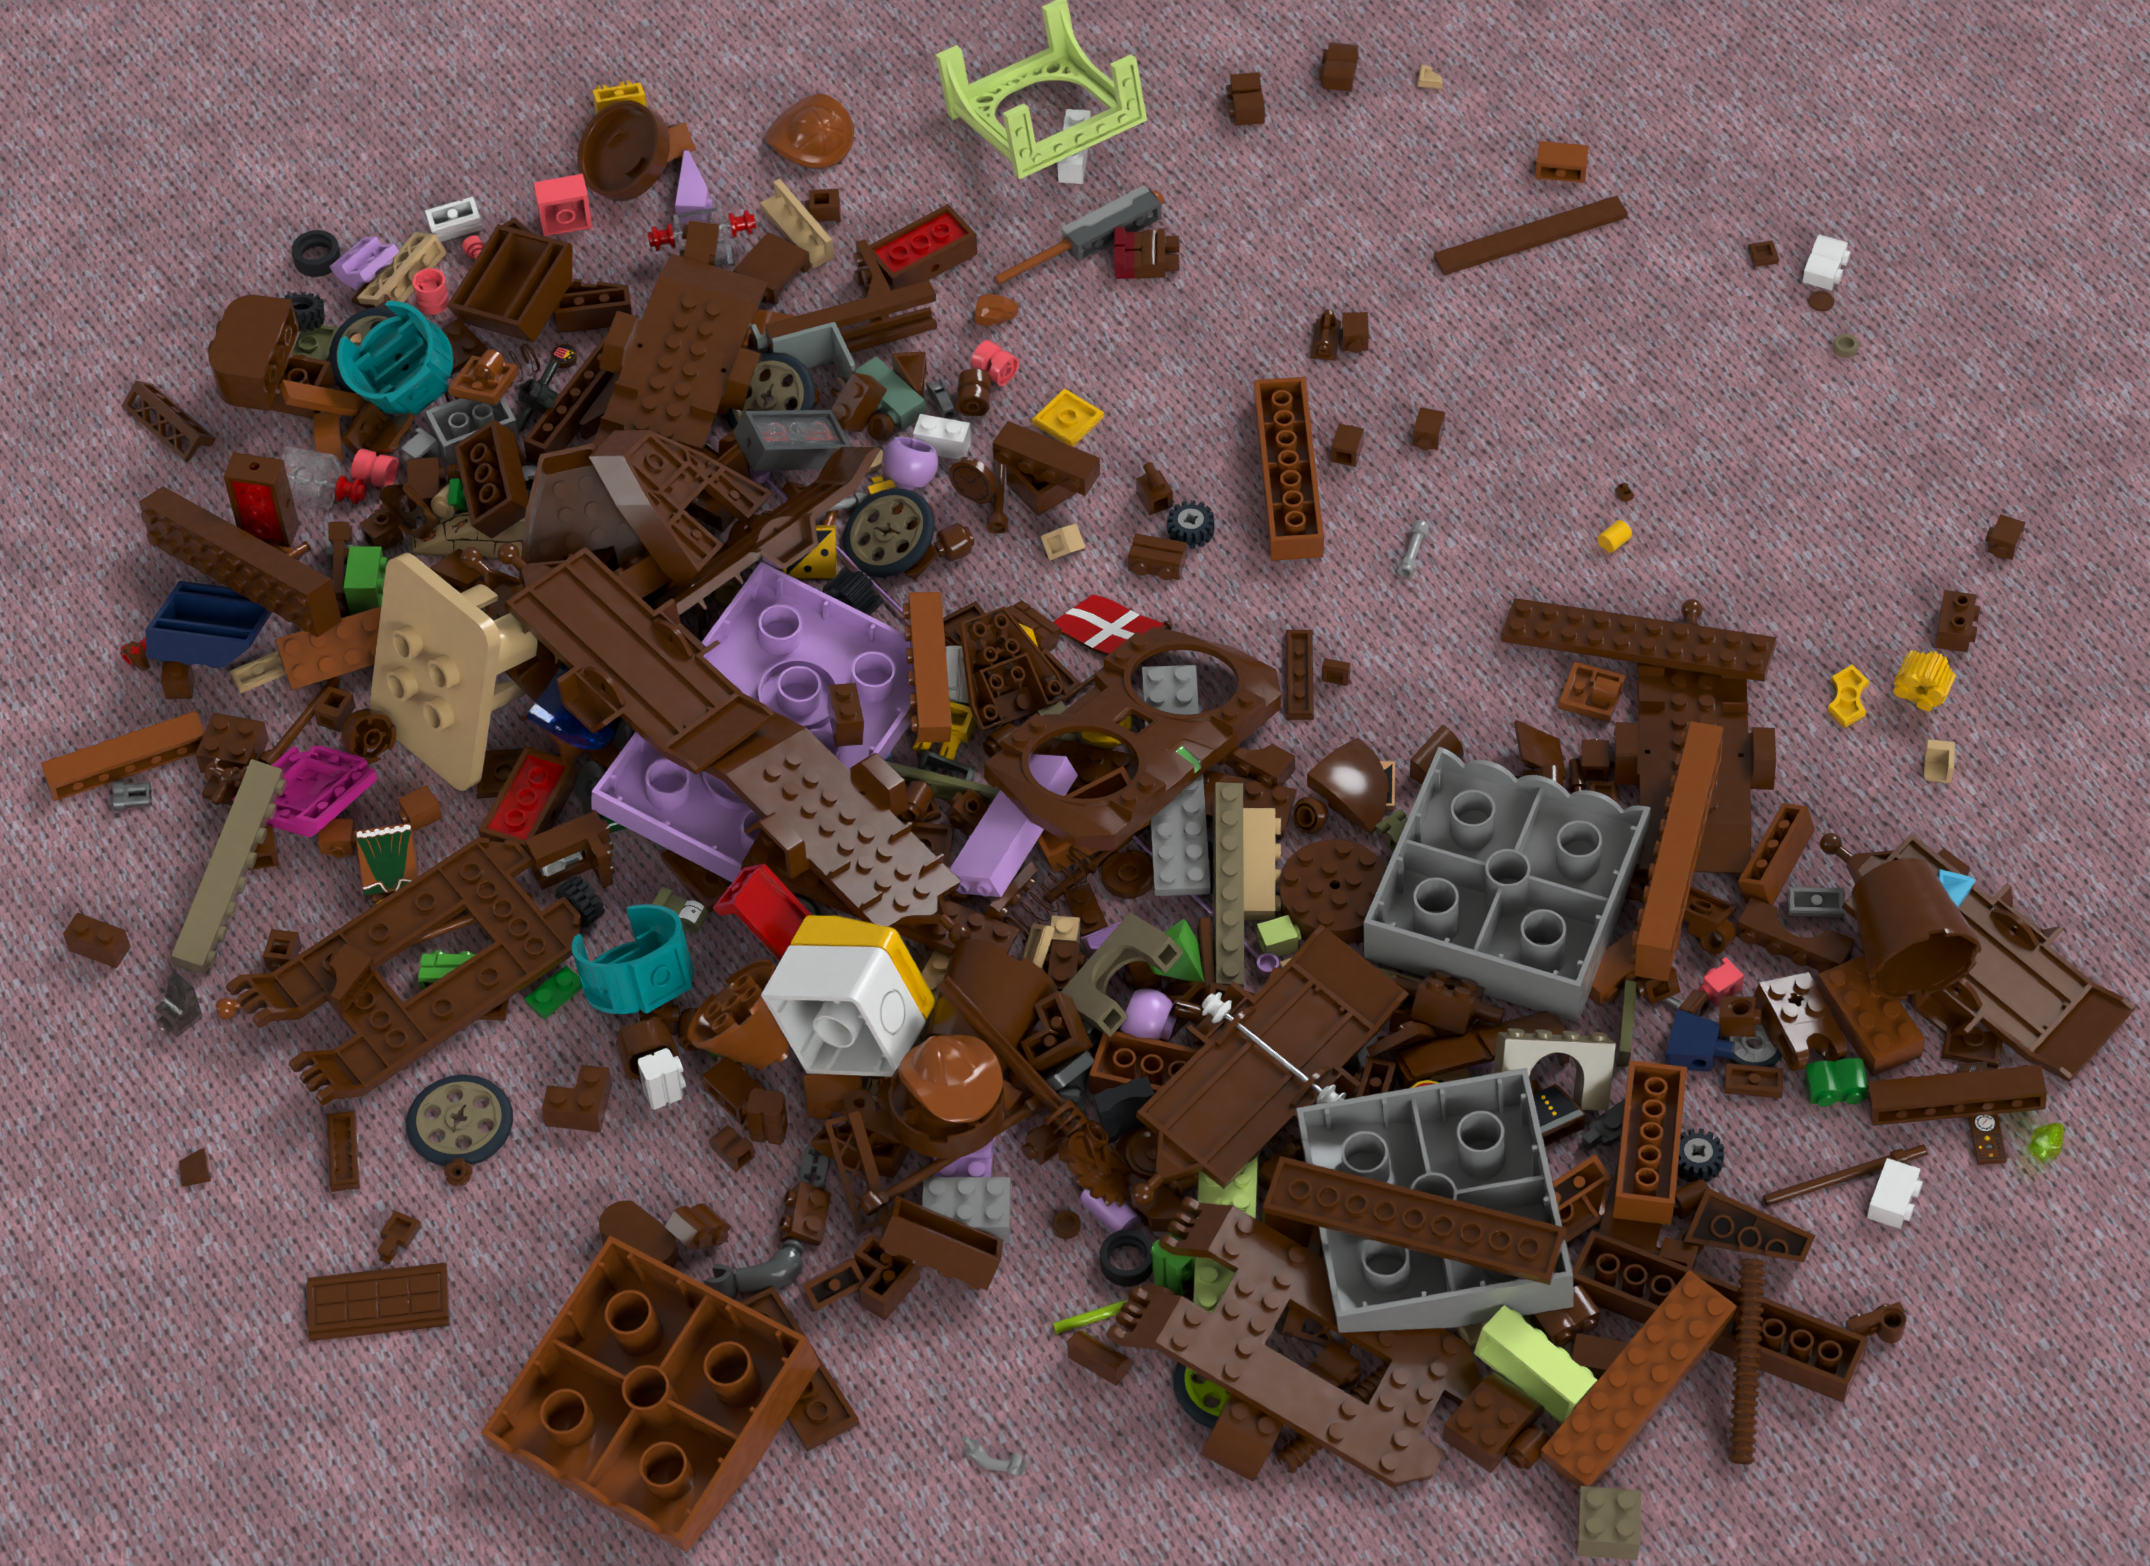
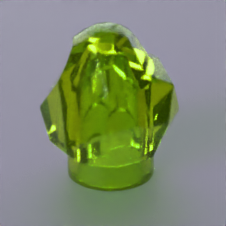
M2058 1122L2041 1125L2034 1129L2031 1143L2027 1147L2028 1151L2043 1163L2049 1158H2055L2061 1153L2064 1145L2063 1135L2065 1133V1126Z

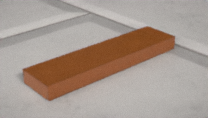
M282 380L279 385L286 405L357 417L363 406L369 403L356 393Z

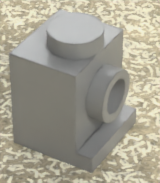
M420 427L415 430L416 436L408 440L401 448L402 455L399 457V461L406 469L407 459L433 458L440 455L437 439Z

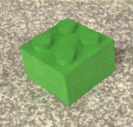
M350 546L343 588L350 616L382 606L386 565L388 563V558L383 556L382 547Z

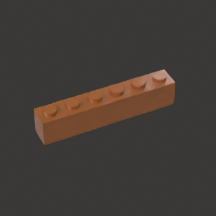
M909 592L908 603H903V619H908L909 625H905V642L910 641V648H906L907 664H912V670H908V686H913L914 693H910L909 698L910 709H915V715L911 716L912 732H917V743L950 742L952 724L941 592Z
M197 711L137 731L129 732L126 735L111 740H105L87 748L78 749L75 752L60 757H54L42 762L41 766L55 802L194 755L198 750L205 731Z

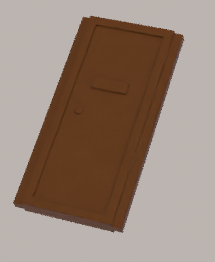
M447 1262L307 1278L309 1341L450 1326Z

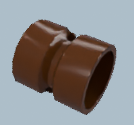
M980 369L964 370L958 377L956 409L964 416H983L989 410L991 377L987 372Z

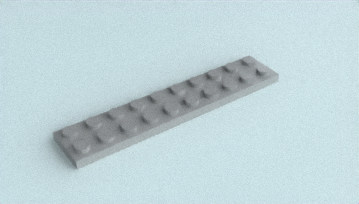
M1196 665L1142 667L1143 700L1145 703L1169 713L1199 714ZM1145 721V727H1147L1150 723ZM1203 774L1151 818L1155 896L1210 894Z

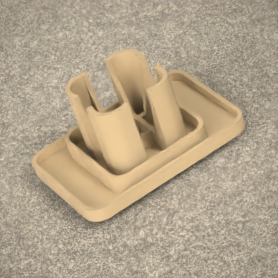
M404 553L389 560L386 565L370 707L371 709L381 711L390 718L392 724L396 727V740L452 787L459 791H464L481 781L491 712L526 695L514 681L505 679L495 684L496 675L535 657L537 638L530 631L524 634L523 625L510 613L493 621L480 610L498 599V595L487 586L477 585L459 593L414 555Z

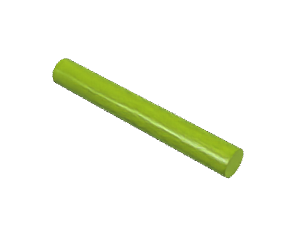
M1128 1299L1052 1323L1056 1334L1115 1316L1118 1312H1121L1120 1308Z

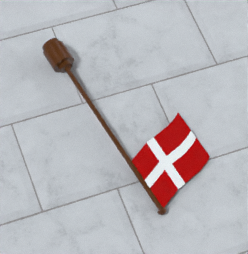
M1093 594L1054 621L1061 628L1062 635L1107 656L1136 632L1143 635L1152 627L1172 629L1170 621L1162 623L1139 615L1113 600ZM1095 674L1068 692L1069 697L1061 701L1065 702L1095 681ZM1006 723L986 737V741L983 742L982 746L989 758L1002 749V740L1015 731L1018 726Z

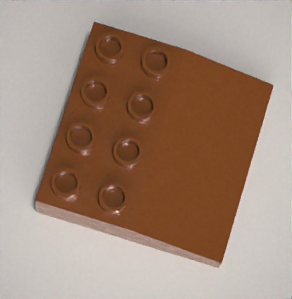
M609 1236L481 1434L490 1447L688 1553L759 1463L820 1366V1363L807 1337Z

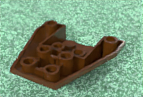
M1005 606L959 623L969 707L980 732L992 730L1028 716L1069 697L1058 671Z

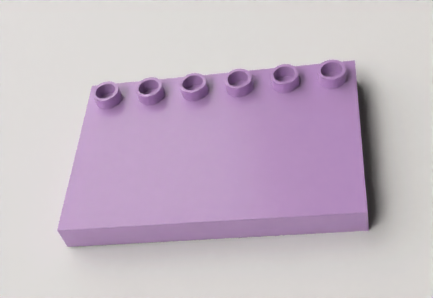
M760 562L702 641L705 646L716 640L720 642L718 646L706 653L704 657L742 693L764 703L772 711L806 727L848 769L874 753H877L885 760L911 723V716L915 715V709H910V693H914L913 686H908V670H912V664H907L906 648H910V641L905 642V633L763 562ZM856 683L864 718L863 745L835 747L827 709L829 685ZM637 732L634 733L591 792L592 810H596L597 813L731 882L741 872L742 861L762 830L759 827L749 834L744 832L745 829L761 819L724 781L704 771L696 775L664 758Z

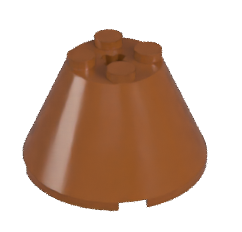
M770 960L754 961L740 968L724 980L728 985L716 996L711 993L705 999L688 1027L687 1038L693 1046L749 1065L758 1071H762L774 1061L780 1063L788 1057L790 1044L761 996L776 970V966Z

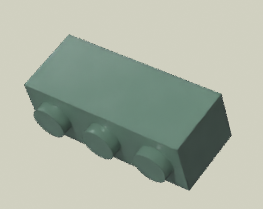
M877 356L855 370L859 374L871 375L887 389L875 411L880 410L884 415L890 416L894 425L903 431L917 422L920 414L926 415L925 400Z

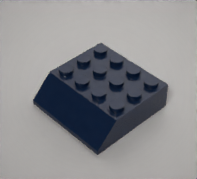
M179 581L145 629L147 658L157 659L161 662L176 661L182 662L185 665L200 664L207 665L210 668H225L250 648L272 613L263 606L253 603L240 593H235L229 587Z

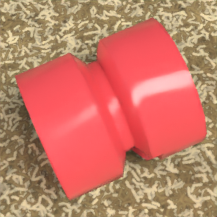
M433 268L423 269L415 274L413 288L418 309L429 315L443 312L449 303L444 274L438 269Z
M986 340L974 351L971 358V367L987 372L991 377V381L999 386H1004L1015 376L1019 367V359L1008 351H1004L991 340Z
M360 449L352 463V480L362 479L363 484H370L372 482V485L378 488L392 485L398 474V459L385 454H380L377 457L374 451Z

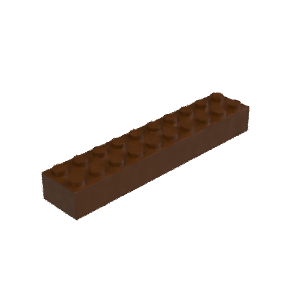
M164 486L139 501L142 511L141 518L147 529V539L152 546L162 549L168 555L176 557L183 561L184 564L192 566L202 574L215 579L219 584H224L235 593H240L253 603L263 606L269 612L279 615L285 621L295 624L303 631L309 632L316 637L321 636L342 621L331 578Z
M1594 1230L1591 1231L1572 1270L1573 1287L1582 1285L1595 1305L1643 1324L1648 1321L1689 1270L1737 1307L1740 1306V1303L1737 1302V1298L1740 1297L1738 1293L1739 1287ZM1761 1296V1299H1764V1304L1761 1305L1764 1311L1763 1314H1760V1317L1763 1318V1323H1760V1327L1763 1329L1759 1333V1336L1762 1337V1341L1759 1342L1761 1351H1758V1354L1761 1355V1360H1758V1364H1760L1759 1370L1844 1403L1865 1357L1869 1338ZM1736 1309L1734 1319L1708 1350L1737 1361L1734 1358V1353H1737V1349L1734 1347L1738 1343V1340L1735 1339V1335L1738 1334L1736 1325H1739V1322L1736 1321V1316H1739V1312Z

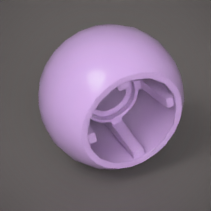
M896 437L889 442L883 452L882 469L884 474L893 480L896 487L901 489L914 490V487H924L931 482L937 472L938 455L935 448L920 440L909 437Z
M1136 990L1126 1010L1128 1018L1122 1023L1119 1032L1159 1041L1164 1039L1168 1041L1177 1017L1171 1015L1173 1003L1165 994L1158 990Z

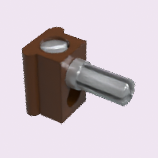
M1696 989L1685 1000L1674 996L1663 1000L1664 1003L1678 1010L1700 1017L1710 1006L1709 995Z

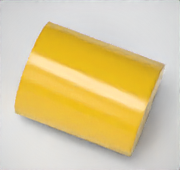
M1617 520L1598 535L1597 541L1602 548L1611 554L1632 537V531L1627 523Z

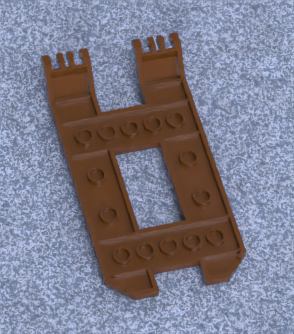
M478 837L272 973L239 975L226 985V989L231 995H237L242 990L249 989L238 996L237 1003L243 1007L246 1014H253L258 1009L265 1008L256 1013L252 1019L255 1025L261 1028L271 1021L299 1020L325 1002H328L334 1009L330 995L336 986L337 980L332 978L329 961L333 953L339 951L345 943L373 958L376 969L464 910L470 914L493 941V944L404 1003L376 970L374 976L344 1014L335 1010L355 1035L335 1049L303 1051L289 1062V1066L294 1072H300L306 1066H312L300 1075V1080L303 1084H306L310 1092L317 1091L323 1085H329L316 1094V1100L323 1106L334 1099L364 1096L573 956L571 946L574 937L579 934L581 915L565 896L541 911L514 880V877L533 865V860L516 840L495 842L490 841V838Z
M1184 1197L1180 1204L1181 1209L1194 1217H1198V1219H1192L1182 1212H1176L1172 1218L1173 1221L1169 1223L1167 1229L1171 1234L1185 1241H1178L1172 1236L1165 1234L1162 1235L1158 1242L1159 1246L1165 1251L1178 1256L1210 1258L1234 1272L1235 1275L1213 1314L1183 1296L1148 1293L1134 1286L1128 1295L1129 1299L1147 1308L1139 1309L1132 1303H1123L1120 1308L1121 1312H1118L1115 1317L1116 1322L1134 1331L1126 1332L1116 1325H1111L1106 1336L1120 1346L1159 1350L1391 1488L1402 1486L1412 1481L1430 1480L1446 1451L1422 1438L1420 1435L1441 1395L1461 1405L1482 1382L1469 1344L1443 1328L1339 1333L1324 1258L1233 1205L1199 1203L1191 1197ZM1286 1304L1389 1363L1368 1405L1264 1345Z

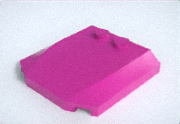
M312 746L309 751L299 752L298 747H292L271 765L283 770L284 779L287 780L283 794L278 795L274 803L277 804L275 815L272 820L268 819L266 825H273L275 828L311 838L378 779L375 769H370L363 757L332 748Z

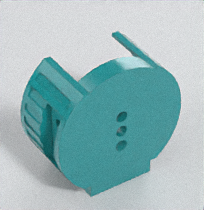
M388 301L385 305L398 316L386 319L376 325L365 336L359 347L346 336H343L340 339L337 352L338 367L345 383L362 398L373 403L379 410L393 415H403L411 412L416 416L449 390L450 385L446 380L450 378L453 368L452 347L445 333L415 307L404 302ZM399 355H403V357L397 361V357ZM408 364V370L403 371V366Z
M645 904L626 908L635 941L614 947L592 962L588 960L581 934L576 935L572 941L571 949L585 998L590 1006L599 1011L612 1014H629L641 1010L647 1014L692 989L691 981L694 976V966L680 917L676 912L667 907Z

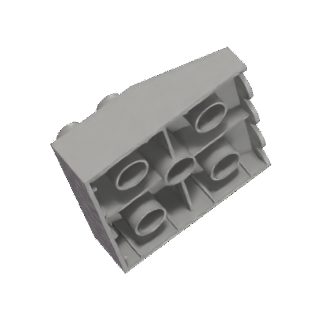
M1438 747L1364 920V958L1427 977L1431 971H1445L1456 979L1476 981L1479 986L1485 987L1484 995L1540 1012L1548 1011L1551 1015L1556 1014L1557 1017L1578 1023L1590 994L1592 983L1614 933L1649 829L1651 807L1631 806L1622 809L1617 802L1604 794L1589 790L1576 791L1570 794L1563 786L1549 778L1538 775H1526L1518 779L1499 764L1486 760H1473L1463 763L1454 753Z
M1527 1068L1297 1108L1298 1125L1306 1163L1562 1227ZM1318 1226L1339 1333L1461 1327L1489 1322L1504 1305L1510 1310H1516L1522 1316L1574 1307L1573 1273L1565 1239L1551 1285Z

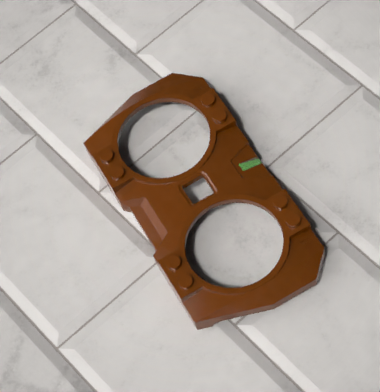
M1152 627L1143 635L1136 632L1104 658L1103 668L1095 673V686L1061 714H1044L1041 716L1036 713L1003 739L1002 749L984 763V779L992 788L998 787L1032 823L1073 846L1085 847L1091 851L1115 850L1180 795L1194 780L1212 765L1218 763L1281 709V690L1276 669L1232 646L1177 631ZM1174 650H1191L1216 657L1228 665L1237 678L1238 687L1233 697L1219 708L1199 714H1174L1156 709L1141 700L1134 692L1130 679L1136 667L1153 655ZM1131 714L1150 723L1138 734L1119 725ZM1071 732H1093L1112 737L1126 745L1137 759L1138 771L1134 779L1126 787L1114 794L1093 799H1077L1061 796L1039 784L1029 769V760L1035 749L1050 738Z

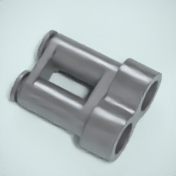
M124 781L112 782L114 811H125V808L152 806V795L149 797V791L152 793L151 782L124 784ZM139 792H145V793H146L145 796H131V797H129V794H132V793H139Z

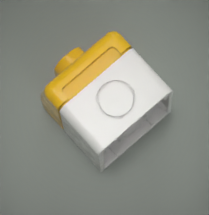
M806 916L761 994L807 1074L892 1077L901 1060L912 1049L935 1006V998L897 930L841 916Z

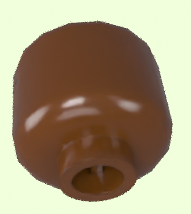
M958 523L938 531L936 534L937 542L934 543L935 549L940 554L939 557L943 556L949 562L969 555L972 551V546L975 545L969 528L967 526L963 527Z

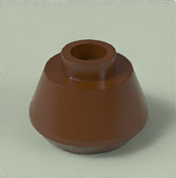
M1311 797L1301 798L1296 802L1293 809L1295 824L1302 832L1307 834L1319 832L1329 817L1327 806L1322 801Z

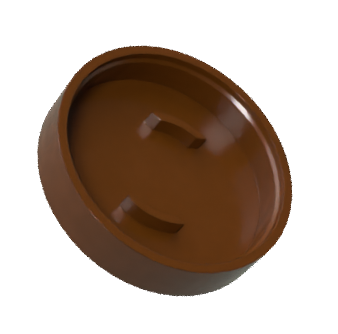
M619 101L602 109L587 125L578 147L579 173L584 176L585 184L599 195L609 200L620 202L632 200L648 191L662 174L669 156L670 137L664 120L653 110L635 101Z

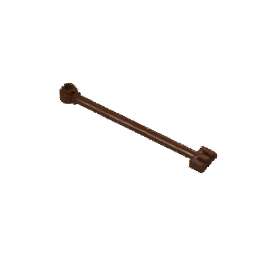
M1035 1095L1025 1101L1021 1108L1004 1117L1003 1124L997 1135L1021 1120H1028L1037 1115L1043 1107L1040 1099ZM961 1157L938 1158L884 1192L876 1194L872 1190L866 1193L860 1199L862 1203L861 1208L867 1216L873 1215L887 1205L888 1202L895 1199L896 1196L903 1194Z

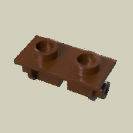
M1325 310L1321 314V319L1316 318L1311 359L1336 361L1342 321L1336 320V315L1332 310Z

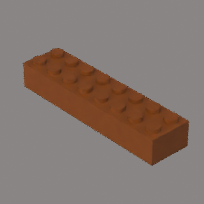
M1306 377L1254 380V406L1271 561L1323 558L1324 534Z
M1689 1270L1541 1449V1460L1578 1489L1581 1486L1596 1487L1734 1319L1737 1306Z

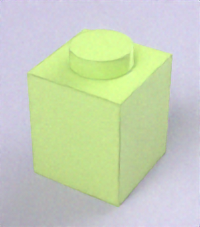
M1289 915L1257 924V940L1263 954L1272 953L1278 957L1298 951V941L1301 940V934L1298 926L1292 924Z

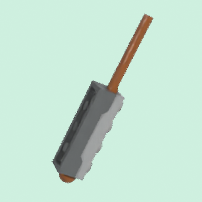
M1143 185L1088 213L1086 216L1068 223L1061 228L1062 240L1060 243L995 275V283L1000 285L1066 250L1080 262L1114 244L1115 227H1125V232H1137L1161 219V206L1164 201L1162 194L1155 190L1149 191Z

